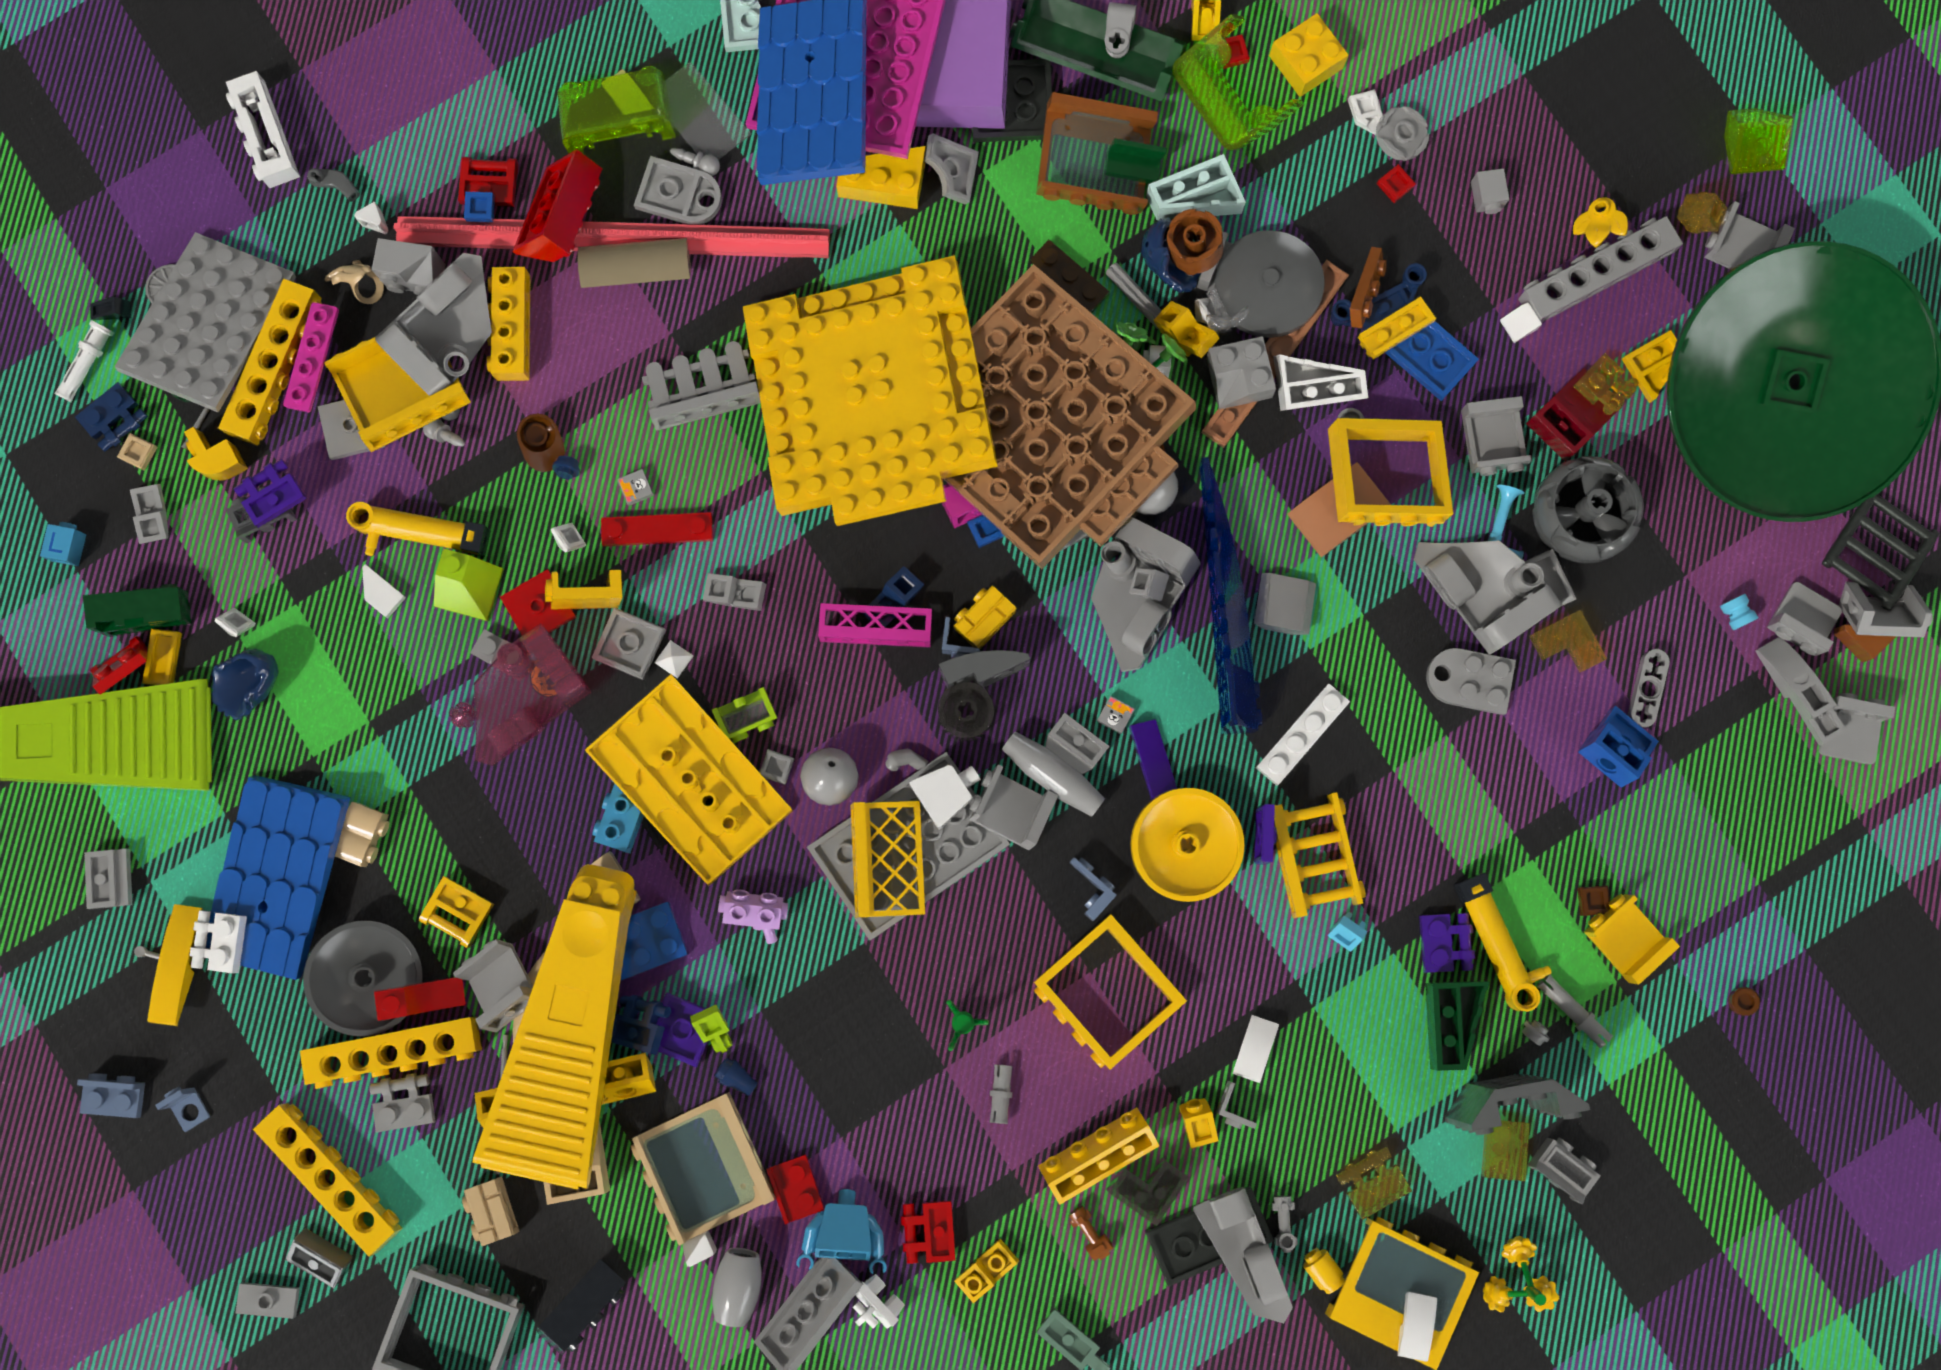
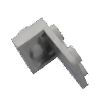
M1795 582L1789 587L1767 628L1775 632L1778 637L1797 645L1803 652L1817 656L1828 652L1832 646L1833 641L1827 637L1841 615L1842 609L1803 584Z
M1840 693L1839 696L1833 698L1837 704L1833 709L1847 731L1826 744L1820 745L1819 753L1823 756L1868 765L1873 764L1877 758L1882 721L1894 718L1895 707L1885 705L1884 700L1867 699V701L1858 700L1857 695Z

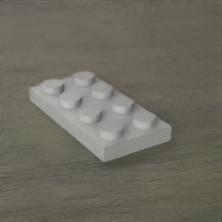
M819 1257L814 1263L813 1268L807 1272L755 1339L754 1343L777 1370H797L861 1288L862 1282L840 1259Z

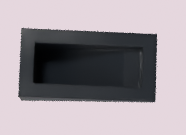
M111 297L90 303V320L131 318V301Z

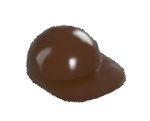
M539 413L530 414L521 420L516 434L525 461L536 471H552L553 462L557 461L559 456L565 455L564 443L555 422L548 416Z

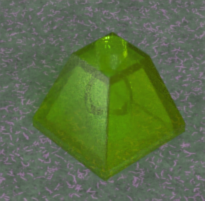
M1756 108L1728 111L1724 138L1730 173L1742 174L1784 170L1794 118L1789 115Z

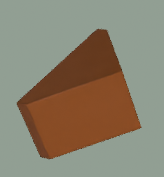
M1843 625L1834 629V635L1861 662L1874 659L1897 637L1856 635L1851 625Z

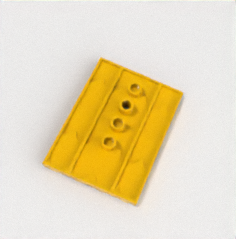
M672 674L585 749L589 756L708 886L793 812L791 807ZM713 799L712 805L706 806V801Z

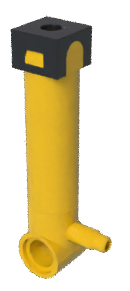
M365 502L353 503L346 512L347 522L360 533L368 534L365 545V554L368 556L374 555L379 536L382 535L461 550L466 554L485 557L491 530L483 524L467 521L466 523L370 506ZM363 513H369L368 520L363 524H359V517Z
M1486 873L1477 874L1454 884L1453 886L1461 903H1465L1504 989L1506 1003L1516 1011L1528 1012L1534 1010L1539 1005L1541 997L1539 990L1532 983L1552 973L1549 966L1539 967L1527 973L1491 894L1493 889ZM1521 989L1525 990L1528 994V1000L1524 1005L1520 1004L1517 999V994Z

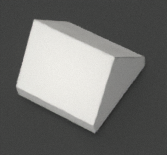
M375 202L355 213L354 216L362 227L383 234L388 233L383 213Z

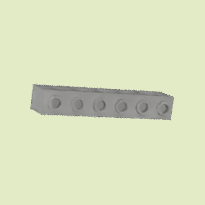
M1667 216L1658 221L1656 218H1652L1640 226L1641 230L1635 233L1632 230L1627 231L1625 236L1617 238L1618 242L1612 245L1607 242L1594 250L1595 254L1587 258L1585 255H1582L1573 260L1569 268L1563 270L1562 267H1559L1547 275L1548 279L1539 282L1537 279L1527 284L1523 288L1525 291L1518 300L1521 305L1528 302L1542 323L1675 253L1683 243ZM1641 240L1646 241L1650 245V249L1645 248ZM1618 253L1624 254L1627 261L1621 260L1618 257ZM1594 265L1600 266L1604 273L1597 272ZM1570 277L1577 278L1580 286L1574 285ZM1547 290H1553L1557 298L1550 297Z

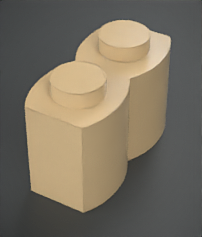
M351 802L346 813L335 857L360 867H367L369 863L372 864L378 854L377 841L380 837H384L388 831L390 823L387 819L389 815L363 804Z

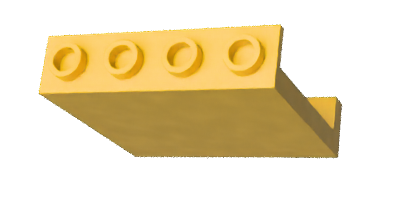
M375 337L368 341H362L356 347L344 353H338L324 362L359 429L358 433L362 441L371 452L471 403L459 378L449 387L429 396L376 342ZM448 360V366L454 369L450 361Z

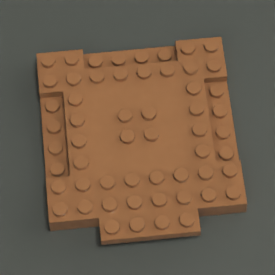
M1033 264L971 328L998 466L945 478L944 480L991 521L1008 540L1038 567L1043 569L1080 529L1102 547L1178 468V463L1164 452L1160 446L1196 410V403L1189 395Z

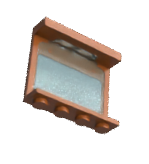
M1053 92L1047 102L1036 195H1041L1044 199L1051 201L1059 199L1068 200L1074 205H1096L1101 210L1119 209L1129 215L1141 213L1148 203V199H1144L1145 183L1104 176L1106 154L1114 138L1150 145L1151 130L1157 122L1158 112Z

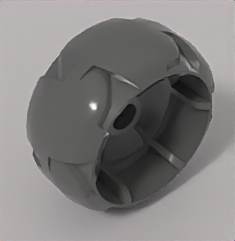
M1582 456L1563 462L1542 480L1534 497L1533 521L1540 539L1548 548L1559 553L1560 557L1577 563H1597L1623 551L1635 539L1640 530L1639 526L1644 513L1643 496L1636 480L1632 476H1628L1624 468L1618 463L1601 457ZM1582 478L1586 496L1577 502L1575 508L1556 507V504L1559 502L1560 496L1558 494L1567 483ZM1608 489L1617 501L1620 511L1619 517L1605 514L1612 506V497L1606 491ZM1578 519L1583 522H1593L1602 539L1596 542L1581 541L1572 536L1573 532L1570 529L1568 531L1566 529L1572 526Z

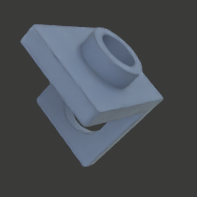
M946 617L942 654H950L951 659L966 654L980 652V648L947 645L950 617Z
M177 1087L164 1095L166 1099L155 1105L158 1110L171 1108L184 1132L191 1130L211 1117L195 1088L181 1089V1087ZM188 1104H194L199 1110L198 1117L193 1121L185 1119L183 1115V1110Z

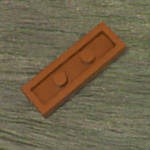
M1371 247L1350 306L1351 327L1363 328L1365 319L1371 316L1372 299L1378 296L1380 288L1379 279L1380 276L1384 277L1387 268V261L1383 260L1382 248Z

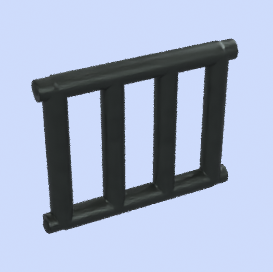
M1878 493L1857 507L1827 552L1822 565L1826 568H1831L1832 566L1853 582L1858 583L1860 587L1883 602L1882 607L1885 610L1891 611L1934 546L1940 533L1935 529L1928 530L1882 498ZM1872 505L1921 538L1923 541L1918 549L1915 551L1868 518L1866 514ZM1859 525L1909 560L1903 572L1852 537ZM1845 546L1895 580L1896 583L1891 591L1887 592L1840 559L1839 555Z

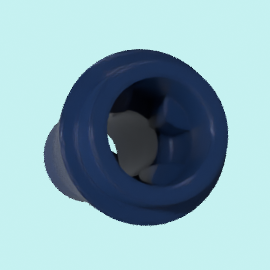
M728 1057L724 1059L714 1074V1077L719 1079L718 1083L737 1090L746 1096H749L758 1084L735 1059L731 1060Z

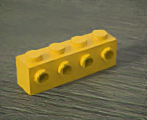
M492 267V277H488V291L492 293V303H488L492 333L487 339L488 345L491 346V356H487V370L491 372L496 381L529 380L530 274L525 267Z
M1135 1108L1130 1112L1124 1113L1120 1118L1108 1125L1100 1127L1086 1138L1073 1143L1069 1148L1057 1155L1049 1157L1038 1167L1060 1205L1159 1147V1144L1138 1108Z

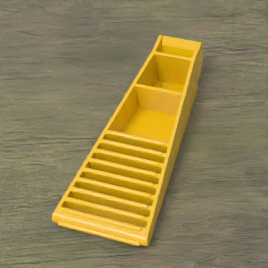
M584 865L571 884L567 899L563 900L473 1157V1163L481 1164V1168L577 1190L579 1187H589L628 926L637 893L634 890L635 884L632 876L626 872L596 865Z

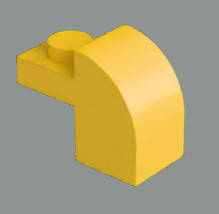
M1170 301L1153 320L1160 332L1172 337L1188 357L1192 353L1202 358L1209 348L1220 339L1216 331L1197 323L1188 308L1173 301Z
M192 427L184 431L188 439L186 446L194 456L187 460V462L193 469L205 477L219 481L227 480L248 469L236 446L227 439L211 447L204 433L197 428Z

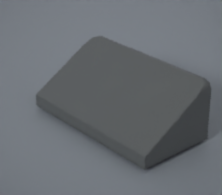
M305 1228L293 1239L285 1260L330 1287L335 1288L353 1256Z

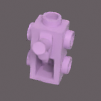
M734 890L732 892L727 891L726 896L720 895L718 912L723 913L722 923L752 926L755 930H763L767 944H772L778 940L774 929L779 930L781 920L787 919L788 903H783L782 897H777V895L772 893L756 895L749 894L745 890Z

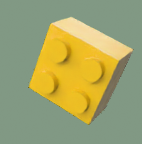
M1318 13L1275 40L1269 57L1299 97L1342 70L1349 56Z

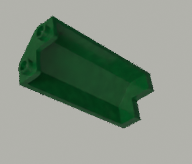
M1071 0L1023 1L1022 9H1025V13L1018 23L1014 22L1011 27L1009 38L1012 39L1010 47L1159 101L1165 99L1186 42L1134 24L1128 53L1122 58H1113L1107 53L1105 46L1107 13ZM1116 38L1113 48L1117 49L1119 44H1122L1120 38Z

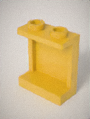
M609 570L606 587L560 588L558 586V572H552L551 579L546 580L545 602H551V610L619 608L622 600L621 570Z

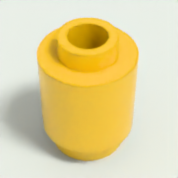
M1315 1248L1304 1257L1306 1261L1303 1267L1320 1290L1330 1294L1344 1284L1345 1279L1342 1276V1270L1326 1249L1319 1250Z

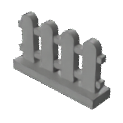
M732 341L725 346L726 355L716 357L712 349L705 348L699 353L700 362L689 364L688 359L683 355L676 356L673 359V369L663 371L661 365L657 362L648 364L646 367L647 376H643L642 381L644 386H650L653 400L648 401L649 413L656 431L760 404V396L754 373L748 374L745 359L750 358L748 350H742L738 342ZM729 364L732 379L722 382L718 366ZM702 371L706 386L696 389L692 373ZM676 378L679 393L669 396L666 380Z

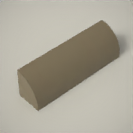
M687 238L578 247V271L581 288L690 279L691 262Z

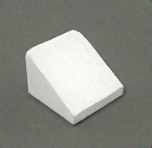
M1528 302L1500 319V322L1514 343L1535 332L1542 325Z

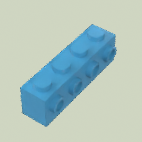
M614 784L612 792L607 793L604 798L602 809H605L602 820L598 819L594 826L593 835L596 836L594 842L630 854L644 815L620 788Z

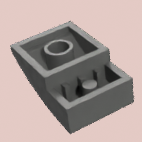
M982 651L966 654L940 663L939 671L949 692L973 680L978 690L1029 667L1030 657L1027 653L1016 651Z

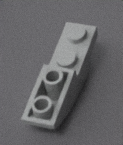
M1777 637L1755 650L1784 699L1790 698L1819 746L1826 744L1847 731L1833 709L1837 704L1808 664L1784 639Z

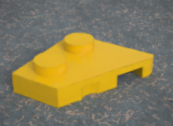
M1671 330L1622 358L1623 363L1649 403L1658 397L1660 390L1668 381L1671 357L1677 342V338Z

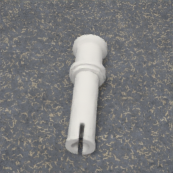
M92 320L89 323L91 327L84 340L78 343V348L80 349L54 393L69 402L73 401L78 388L96 357L102 356L103 352L101 350L109 336L114 335L113 331Z

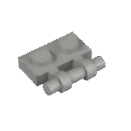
M416 1073L407 1074L406 1078L392 1080L390 1077L383 1078L380 1082L370 1084L371 1095L382 1093L384 1101L372 1104L376 1132L436 1122L432 1094L420 1095V1087L429 1085L428 1074L418 1076ZM408 1090L409 1098L395 1100L394 1091Z

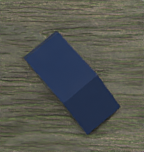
M903 566L885 584L883 591L868 606L907 607L923 588L924 584ZM862 613L870 622L872 621L866 613ZM872 613V614H873L875 617H877L880 613ZM886 614L879 622L887 628L897 617L894 614Z

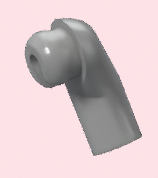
M908 748L892 751L888 754V759L885 762L886 767L891 771H897L900 766L908 764L919 771L929 763L928 760Z

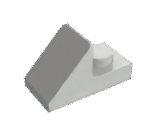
M485 629L470 652L472 655L519 681L534 658L522 649Z

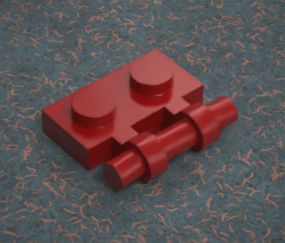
M951 1200L923 1202V1214L920 1215L915 1214L914 1203L903 1204L901 1225L904 1226L905 1242L902 1245L903 1252H906L907 1264L918 1263L917 1252L926 1251L927 1263L956 1261ZM924 1224L925 1241H917L916 1225Z

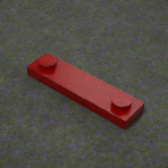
M712 513L601 518L602 546L713 541Z

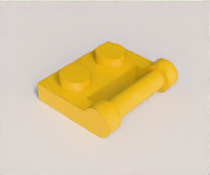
M443 876L421 913L419 921L425 925L431 924L461 941L460 945L468 949L475 941L478 931L494 904L448 877ZM438 906L470 924L467 931L435 914Z

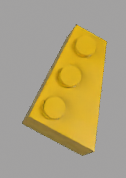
M926 146L910 148L908 159L883 154L867 155L865 173L838 176L836 184L838 197L918 209L925 169L924 157Z

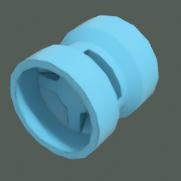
M1746 594L1720 606L1724 614L1730 615L1729 624L1732 630H1736L1759 618L1756 612L1747 606L1749 599Z

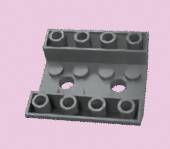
M1516 1074L1466 1083L1445 1115V1122L1455 1125V1128H1462L1463 1131L1468 1130L1469 1133L1484 1135L1493 1133V1127L1502 1126L1498 1104L1500 1106L1517 1104V1098L1528 1099L1529 1108L1537 1109L1539 1113H1547V1115H1555V1117H1563V1119L1582 1117L1581 1112L1590 1110V1106L1554 1079L1528 1074Z

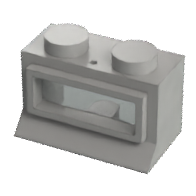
M1547 1138L1528 1163V1166L1543 1174L1551 1184L1570 1195V1199L1583 1204L1586 1195L1601 1176L1594 1171L1597 1166L1584 1156H1581L1579 1159L1571 1153L1573 1147L1563 1139L1558 1138L1555 1141L1554 1139Z

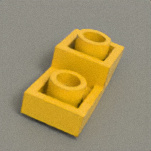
M999 1239L962 1272L954 1282L972 1303H975L1001 1277L1017 1265L1019 1259Z

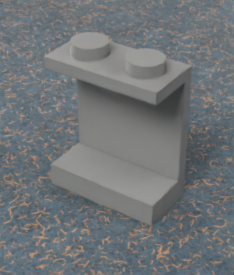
M1734 201L1728 209L1723 208L1715 222L1719 226L1716 232H1712L1707 239L1705 247L1708 250L1704 258L1732 270L1737 265L1757 254L1788 244L1795 228L1784 224L1778 231L1737 214L1736 211L1740 203Z
M998 764L992 772L988 770L980 784L984 786V789L980 796L976 794L969 807V810L973 811L969 820L1030 850L1037 844L1058 795L1049 790L1044 795H1041L1000 774L1003 766Z
M498 939L490 941L484 945L483 950L474 957L466 959L462 966L453 972L456 978L469 981L484 1013L475 1020L480 1029L497 1033L525 1011L533 985L511 943Z

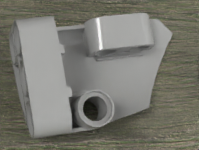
M462 253L418 294L417 299L375 337L376 342L429 396L449 387L459 376L465 374L469 364L492 333L482 257L480 255ZM455 355L462 357L464 360L462 367L459 369L450 368L448 366L450 357Z
M1130 517L1115 536V540L1106 543L1101 550V557L1104 562L1091 597L1122 672L1140 669L1168 626L1172 617V608L1201 565L1195 552L1186 544ZM1121 554L1118 560L1112 561L1114 556ZM1136 567L1156 569L1169 575L1161 601L1129 593Z
M1499 540L1470 543L1418 542L1414 561L1447 606L1457 610L1489 655L1508 644L1563 605L1550 586L1543 580L1544 572L1542 568L1535 563H1526ZM1523 572L1531 576V584L1524 581Z

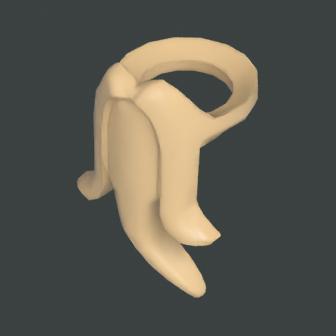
M360 260L352 261V265L338 267L325 277V281H332L333 285L339 282L350 283L354 296L364 304L377 302L382 297L384 291V284L372 271V268L369 265L362 264ZM364 274L371 277L376 285L375 293L369 298L363 297L358 290V282L363 278Z

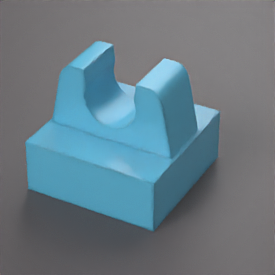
M1348 912L1331 928L1327 936L1351 952L1364 939L1367 931L1365 930V922L1361 921L1357 925L1350 920L1353 914Z

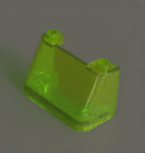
M654 66L643 67L640 71L579 83L566 82L557 90L562 142L568 154L576 149L584 154L583 148L587 145L589 149L595 148L594 142L646 133L647 137H653L652 132H657L662 135L663 140L676 138L663 72Z

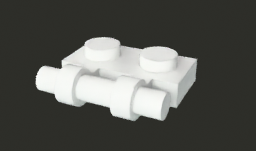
M199 910L198 921H194L193 928L196 931L194 947L190 949V956H192L191 968L202 969L204 958H209L207 970L239 973L247 916L215 913L214 923H210L211 911ZM208 932L212 933L210 948H206Z

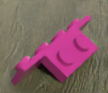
M315 302L311 304L283 403L286 408L304 412H311L339 313V309L335 306Z

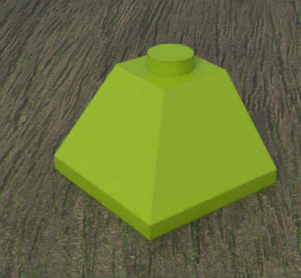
M443 548L435 574L434 607L488 621L504 569L473 556Z

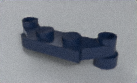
M1418 263L1409 265L1403 273L1401 284L1379 294L1377 297H1373L1371 316L1365 319L1363 328L1358 329H1362L1364 332L1411 303L1418 287L1426 279V269ZM1342 299L1334 304L1331 310V321L1334 325L1351 327L1350 301Z

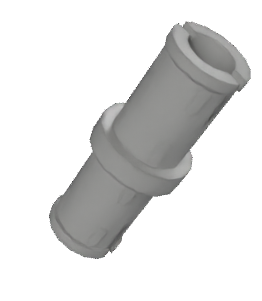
M994 1065L993 1090H990L992 1107L989 1123L1008 1124L1009 1098H1012L1013 1093L1010 1092L1013 1066Z

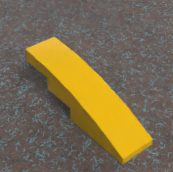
M177 904L173 906L152 988L147 1019L150 1023L178 1025L194 975L191 969L192 956H190V949L194 947L196 931L193 930L194 921H198L199 910H203V908Z

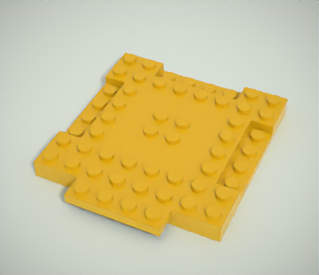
M955 255L901 268L902 273L822 293L797 298L796 294L743 306L750 354L754 360L770 456L768 457L775 505L781 516L832 505L835 524L841 526L946 502L942 479L998 466L959 266Z

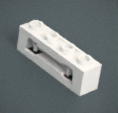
M257 71L227 81L229 93H226V97L231 108L236 109L238 114L235 117V122L240 132L246 136L247 140L243 141L244 147L248 155L254 158L255 165H252L258 181L263 180L269 188L299 178V172L266 82ZM247 105L253 112L260 111L270 141L277 148L279 154L273 147L265 148L255 118L248 111Z

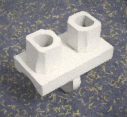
M875 1274L865 1282L862 1281L863 1285L855 1294L867 1307L866 1309L859 1301L853 1306L860 1315L855 1320V1323L860 1326L866 1321L874 1328L879 1322L872 1316L873 1314L888 1329L899 1321L897 1316L905 1305L894 1294L885 1303L876 1296L886 1285Z

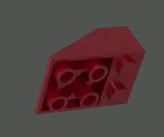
M1583 368L1526 424L1566 462L1623 405Z

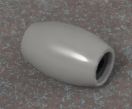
M729 1248L722 1258L715 1276L712 1294L713 1313L717 1323L730 1327H743L747 1325L751 1318L761 1288L762 1271L760 1257L757 1252L744 1248Z

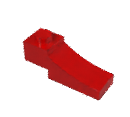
M456 977L374 991L378 1021L466 1005L463 979Z

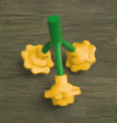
M1521 1236L1509 1239L1507 1244L1503 1246L1504 1250L1501 1252V1255L1507 1258L1509 1263L1517 1262L1518 1266L1522 1268L1528 1286L1524 1287L1523 1290L1513 1291L1506 1286L1504 1278L1498 1279L1495 1276H1491L1490 1282H1486L1483 1288V1299L1488 1303L1489 1309L1504 1312L1505 1307L1510 1305L1509 1300H1512L1513 1297H1526L1527 1305L1534 1306L1537 1312H1541L1544 1309H1554V1302L1560 1299L1556 1292V1283L1553 1281L1548 1282L1546 1276L1533 1279L1528 1269V1258L1535 1256L1536 1244L1531 1243L1529 1238Z

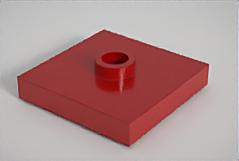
M549 569L500 596L528 645L576 618L572 609L551 610V602H545L546 580L551 579Z

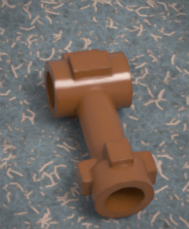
M1083 1205L1073 1210L1068 1215L1071 1219L1070 1223L1073 1228L1079 1226L1090 1242L1085 1246L1090 1257L1096 1261L1110 1255V1251L1114 1249V1246L1105 1233L1099 1237L1088 1220L1092 1216L1088 1209L1085 1210Z

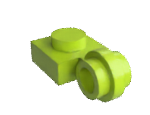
M716 1004L690 1016L691 1023L702 1042L705 1043L710 1040L716 1053L720 1051L725 1053L729 1051V1047L733 1046L728 1034V1023Z

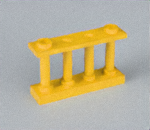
M1337 792L1327 796L1329 804L1291 812L1283 810L1282 804L1275 806L1274 827L1277 829L1275 845L1292 918L1308 916L1307 910L1310 909V906L1350 897L1353 905L1363 904L1362 898L1366 896L1363 882L1358 881L1345 828L1343 815L1346 814L1345 804L1342 798H1338ZM1332 815L1335 831L1300 839L1290 838L1288 827L1291 826V823ZM1338 842L1342 859L1305 867L1296 865L1294 854H1297L1298 850ZM1345 870L1347 887L1310 895L1302 892L1300 882H1303L1304 878Z

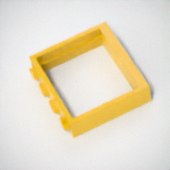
M1337 418L1328 428L1338 522L1353 523L1354 526L1364 523H1375L1376 526H1385L1391 523L1413 526L1417 523H1423L1432 527L1435 524H1444L1453 515L1442 421ZM1348 440L1427 442L1435 506L1355 504Z
M1111 914L1033 982L1037 986L1033 991L1044 1003L1049 1000L1056 1008L1052 1012L1063 1025L1068 1022L1075 1030L1071 1035L1082 1047L1087 1044L1093 1050L1090 1057L1100 1068L1106 1065L1109 1070L1187 1002ZM1106 930L1111 933L1171 1002L1112 1056L1106 1053L1046 984Z

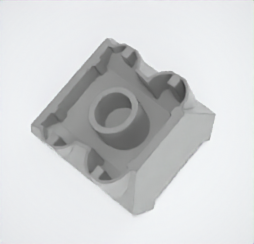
M1262 573L1258 589L1257 607L1254 610L1253 616L1254 624L1265 630L1290 635L1309 634L1316 583L1273 573Z

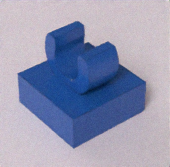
M465 192L464 219L467 222H494L495 195L493 192Z

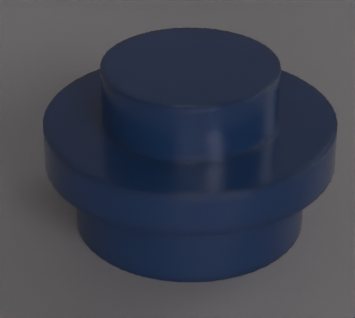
M559 456L557 461L553 462V471L562 479L570 480L573 477L579 476L580 473L579 462L572 457Z

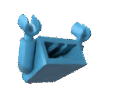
M849 1189L839 1190L838 1204H826L825 1210L817 1212L805 1228L801 1247L804 1252L797 1259L798 1267H800L801 1259L805 1257L811 1262L809 1270H811L815 1263V1257L866 1260L872 1274L873 1265L880 1262L882 1263L883 1273L886 1271L885 1260L881 1257L884 1255L883 1231L875 1217L868 1214L866 1206L855 1205V1191Z

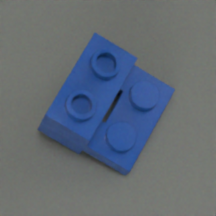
M1617 706L1609 709L1597 729L1590 732L1578 753L1619 787H1623L1639 779L1652 759L1650 754L1659 741Z

